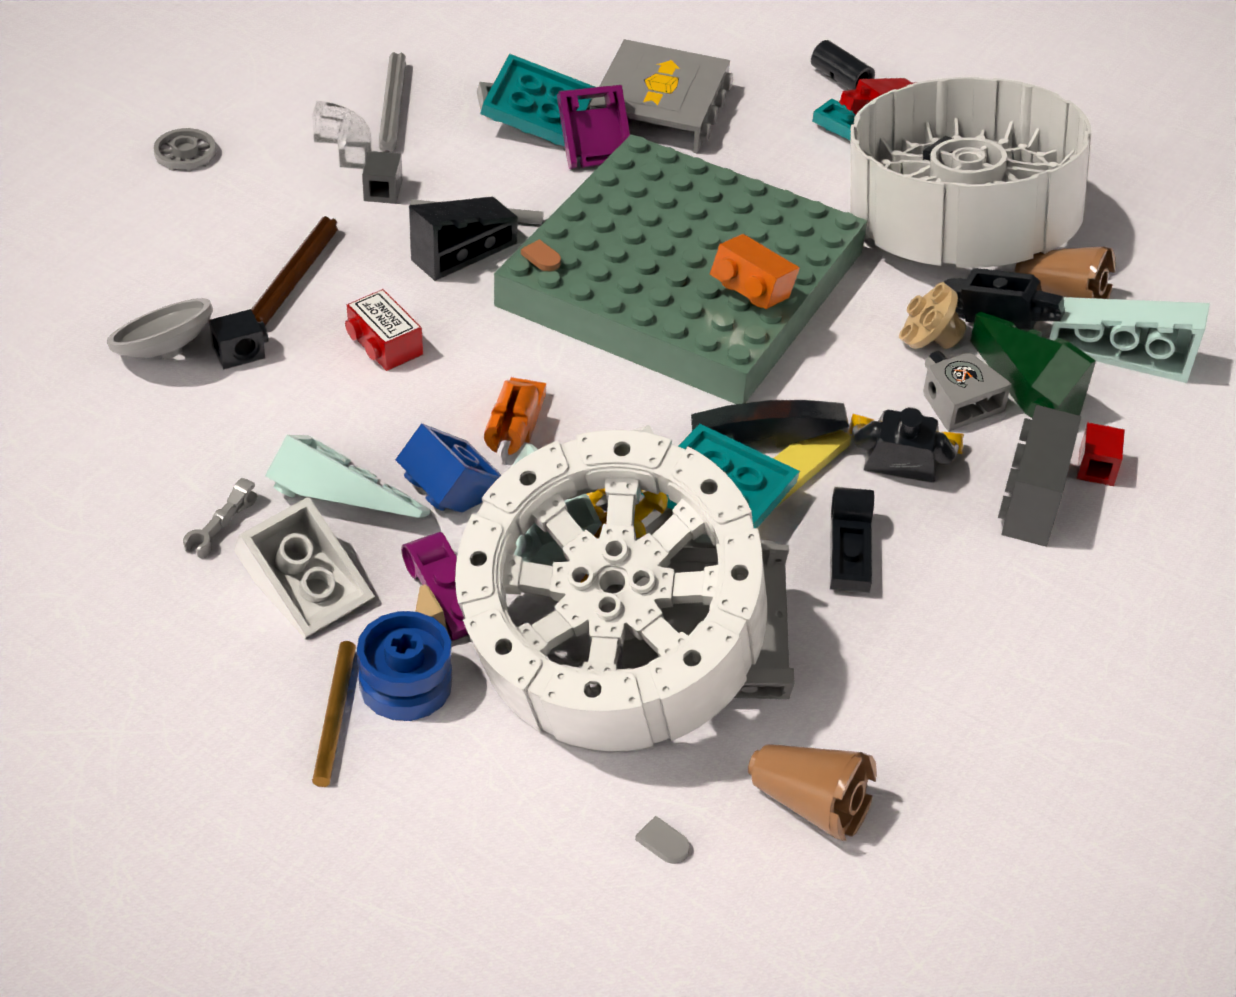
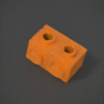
M741 234L719 244L709 275L721 281V284L727 289L735 290L747 297L753 305L768 309L790 297L800 267L745 234Z

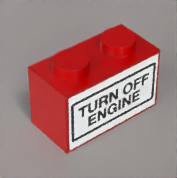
M384 289L346 304L348 320L345 321V327L348 335L352 340H357L365 348L369 358L376 360L386 371L423 355L422 327Z

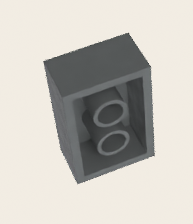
M1036 405L1032 420L1024 418L1019 440L1026 442V444H1017L1012 462L1013 468L1010 470L1005 492L1012 494V496H1003L998 518L1005 520L1001 535L1047 547L1064 491L1082 416Z

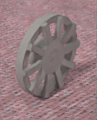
M181 128L166 132L155 141L153 147L157 162L169 167L171 171H174V169L192 171V168L202 165L206 167L208 162L216 155V145L213 137L205 131L193 128ZM201 139L207 142L201 145L197 144ZM165 144L171 149H162L161 147Z

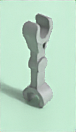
M245 478L239 479L234 485L227 503L222 509L215 511L209 523L202 530L195 529L184 536L183 544L185 551L189 552L192 546L200 544L197 547L198 557L203 559L209 556L212 551L211 540L222 528L229 525L235 513H239L252 506L257 500V493L251 491L255 487V483Z

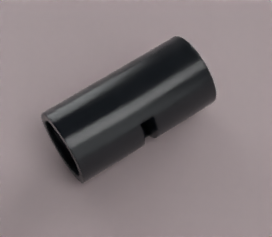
M830 40L820 42L812 53V66L848 90H855L859 79L875 78V70L871 66Z

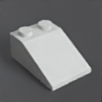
M309 496L239 534L234 552L255 584L304 639L375 597Z

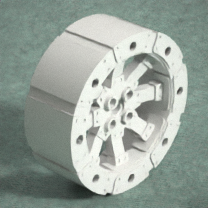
M979 77L942 78L918 82L898 90H891L866 104L854 118V124L851 125L850 212L854 216L868 220L865 238L875 240L876 246L899 257L925 264L941 266L942 263L956 264V267L963 268L992 267L1033 259V254L1039 252L1046 254L1071 239L1083 222L1091 142L1089 120L1078 106L1070 100L1063 99L1059 94L1045 88L1013 80ZM944 136L954 138L935 146L931 151L930 161L923 160V150Z
M630 430L594 431L576 435V440L563 444L555 441L532 452L509 468L487 490L482 497L483 504L477 514L472 513L459 545L455 577L457 600L465 618L463 622L493 687L509 708L527 724L540 732L544 730L554 735L558 741L580 748L598 751L639 750L654 747L653 743L669 738L673 741L694 731L717 715L740 691L747 681L746 674L751 665L756 664L766 632L767 595L762 548L758 528L753 527L752 512L747 501L734 482L711 460L690 447H687L685 450L673 445L672 439L660 435ZM605 488L608 501L607 522L603 524L600 538L597 539L588 530L583 531L569 514L564 501ZM641 490L655 494L659 492L667 494L669 500L677 504L672 510L673 515L653 535L648 533L636 540L634 529L635 504L639 503ZM535 523L545 533L548 531L563 550L568 562H553V566L524 562L522 557L513 555L517 548L516 541L520 535L524 536ZM704 532L708 534L713 546L716 545L718 565L705 567L704 571L675 573L674 569L667 568L671 563L670 559L691 539H697ZM586 574L589 575L586 581L580 583ZM737 574L747 576V578L742 581L736 580ZM643 577L650 579L644 586L635 584ZM614 584L624 586L621 591L614 594L604 592L609 586ZM521 592L549 596L552 597V600L559 602L554 606L555 611L532 625L528 622L516 628L507 612L506 594L521 595ZM703 602V605H710L709 613L704 621H701L689 636L684 632L678 633L664 619L662 608L673 607V604ZM587 633L590 637L588 662H584L582 669L565 664L559 665L550 661L547 657L551 653L550 650L574 635L577 637ZM635 637L638 640L643 639L658 654V658L645 666L635 669L618 670L617 668L620 646H623L626 640ZM504 647L510 651L505 655L498 654ZM691 653L692 659L700 663L696 666H688L684 663V657ZM589 684L601 686V693L597 697H589L591 695Z

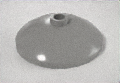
M205 298L190 299L144 314L113 332L107 339L109 349L119 355L136 358L162 356L163 359L173 358L183 352L182 347L195 339L210 320L213 312L210 300Z

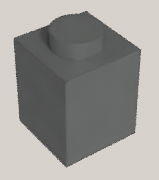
M369 151L362 173L364 201L396 204L403 181L402 154Z

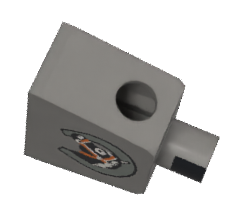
M935 351L925 360V367L928 370L923 389L924 396L948 432L1005 411L1011 383L974 354L964 353L948 359L941 351Z

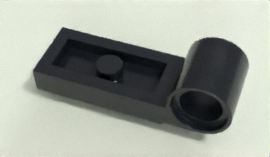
M834 487L831 505L830 589L870 593L872 584L871 523L874 510V490Z

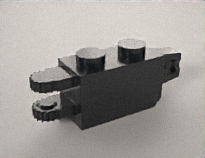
M973 268L967 279L951 278L946 281L944 280L945 284L956 291L958 302L955 311L959 315H965V322L974 323L976 314L983 312L1013 322L1018 329L1031 330L1037 321H1061L1065 314L1063 296L1042 291L1041 281L1032 274Z

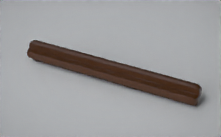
M327 216L320 219L251 309L257 322L263 321L266 326L338 231L336 219H330Z

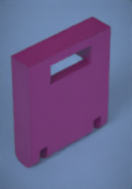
M622 85L559 91L557 94L569 169L577 168L576 157L580 158L582 168L600 166L630 136ZM605 98L606 108L577 111L579 108L578 100Z

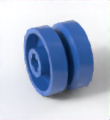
M413 611L389 613L369 623L359 636L357 645L359 690L364 703L376 714L398 721L417 720L430 716L440 709L450 696L452 687V646L446 628L435 618Z

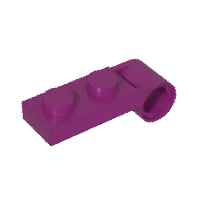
M437 532L403 544L401 552L407 571L412 578H419L422 585L426 584L431 589L443 610L447 632L451 641L469 635L463 622L465 618L459 607L456 594L457 556L454 554L445 535L442 532Z

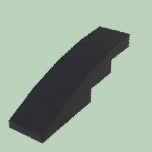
M766 400L727 405L691 414L692 431L699 424H702L725 436L733 434L734 440L742 444L773 436L777 448L849 427L844 403L815 400Z

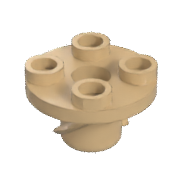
M940 282L923 297L920 295L914 297L907 306L909 316L900 331V340L914 349L922 348L932 341H935L945 349L957 345L965 334L966 324L955 311L958 302L956 291L944 282Z

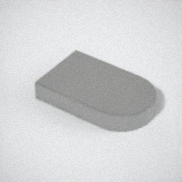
M657 816L636 834L635 840L667 863H680L688 856L689 842L687 838Z

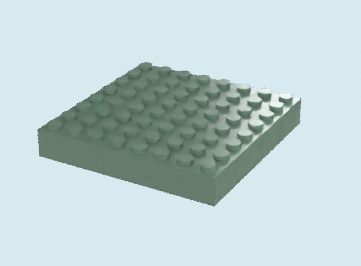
M631 134L494 273V306L734 404H742L748 401L861 255L868 220ZM745 234L800 267L790 297L765 309L753 305L747 297L739 292L724 287L721 281L709 275L719 244ZM540 239L560 255L561 265L557 270L543 271L521 255V248Z

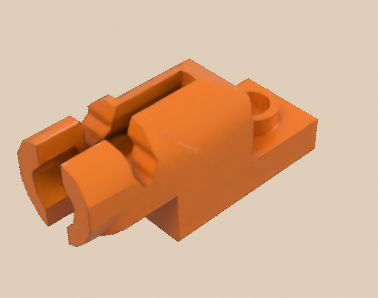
M513 377L510 380L504 381L484 431V441L492 451L497 453L503 440L511 441L508 455L516 453L524 442L530 443L546 396V383Z

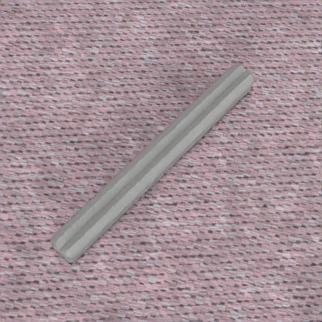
M393 52L389 56L379 133V148L383 152L386 150L393 152L397 145L406 68V56L402 52L399 54Z

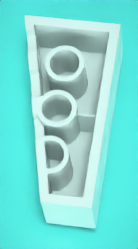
M1063 297L1065 314L1061 321H1054L1050 340L1054 341L1060 338L1069 341L1097 362L1187 383L1206 328L1210 303Z

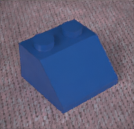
M423 423L420 424L395 459L406 471L404 477L416 487L423 488L427 493L426 500L441 511L449 508L463 513L482 503L484 494L501 476L467 440Z

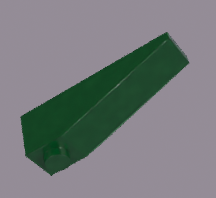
M983 312L976 314L970 342L988 366L1011 383L1009 393L1026 415L1033 418L1035 407L1039 405L1080 416L1096 360L1069 341L1060 338L1053 341L1042 337L1040 331L1031 329L1026 332L1016 328L1013 322Z

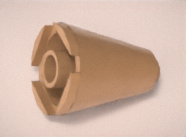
M1105 246L1055 249L1046 254L1039 252L1033 254V259L1017 262L1015 273L1034 275L1041 281V289L1044 292L1072 298L1109 299L1113 284L1108 283L1109 272L1115 273V253L1112 248Z
M766 744L761 750H756L751 756L748 773L752 776V783L755 787L832 837L846 841L845 835L853 837L857 833L870 808L873 796L865 792L868 780L876 782L877 768L873 756L863 752Z

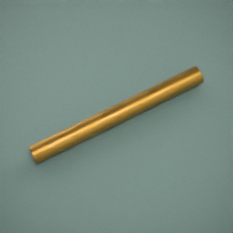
M343 641L339 644L312 783L318 787L329 786L356 650V645L350 641Z

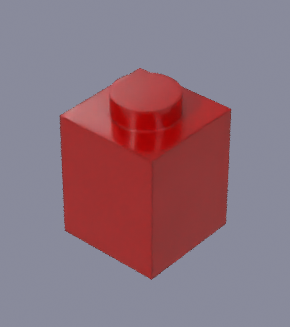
M1087 422L1079 448L1076 479L1109 486L1115 485L1123 460L1125 429Z

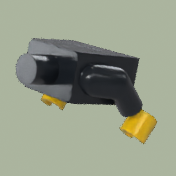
M911 407L905 408L901 412L889 409L884 410L878 421L852 414L847 434L853 435L855 445L858 448L867 450L863 470L930 483L935 482L938 463L949 464L955 459L957 454H962L964 438L963 433L939 432L937 419L923 416L918 409Z

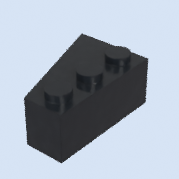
M493 196L409 205L411 261L434 281L517 244L518 216Z

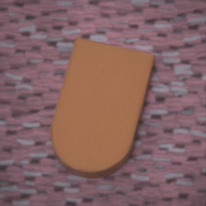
M540 239L521 248V255L543 271H554L561 265L560 255Z

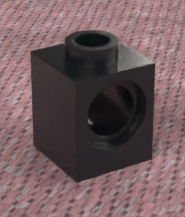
M251 309L209 320L212 348L223 370L265 359L264 343L269 342L267 329L263 321L257 322Z

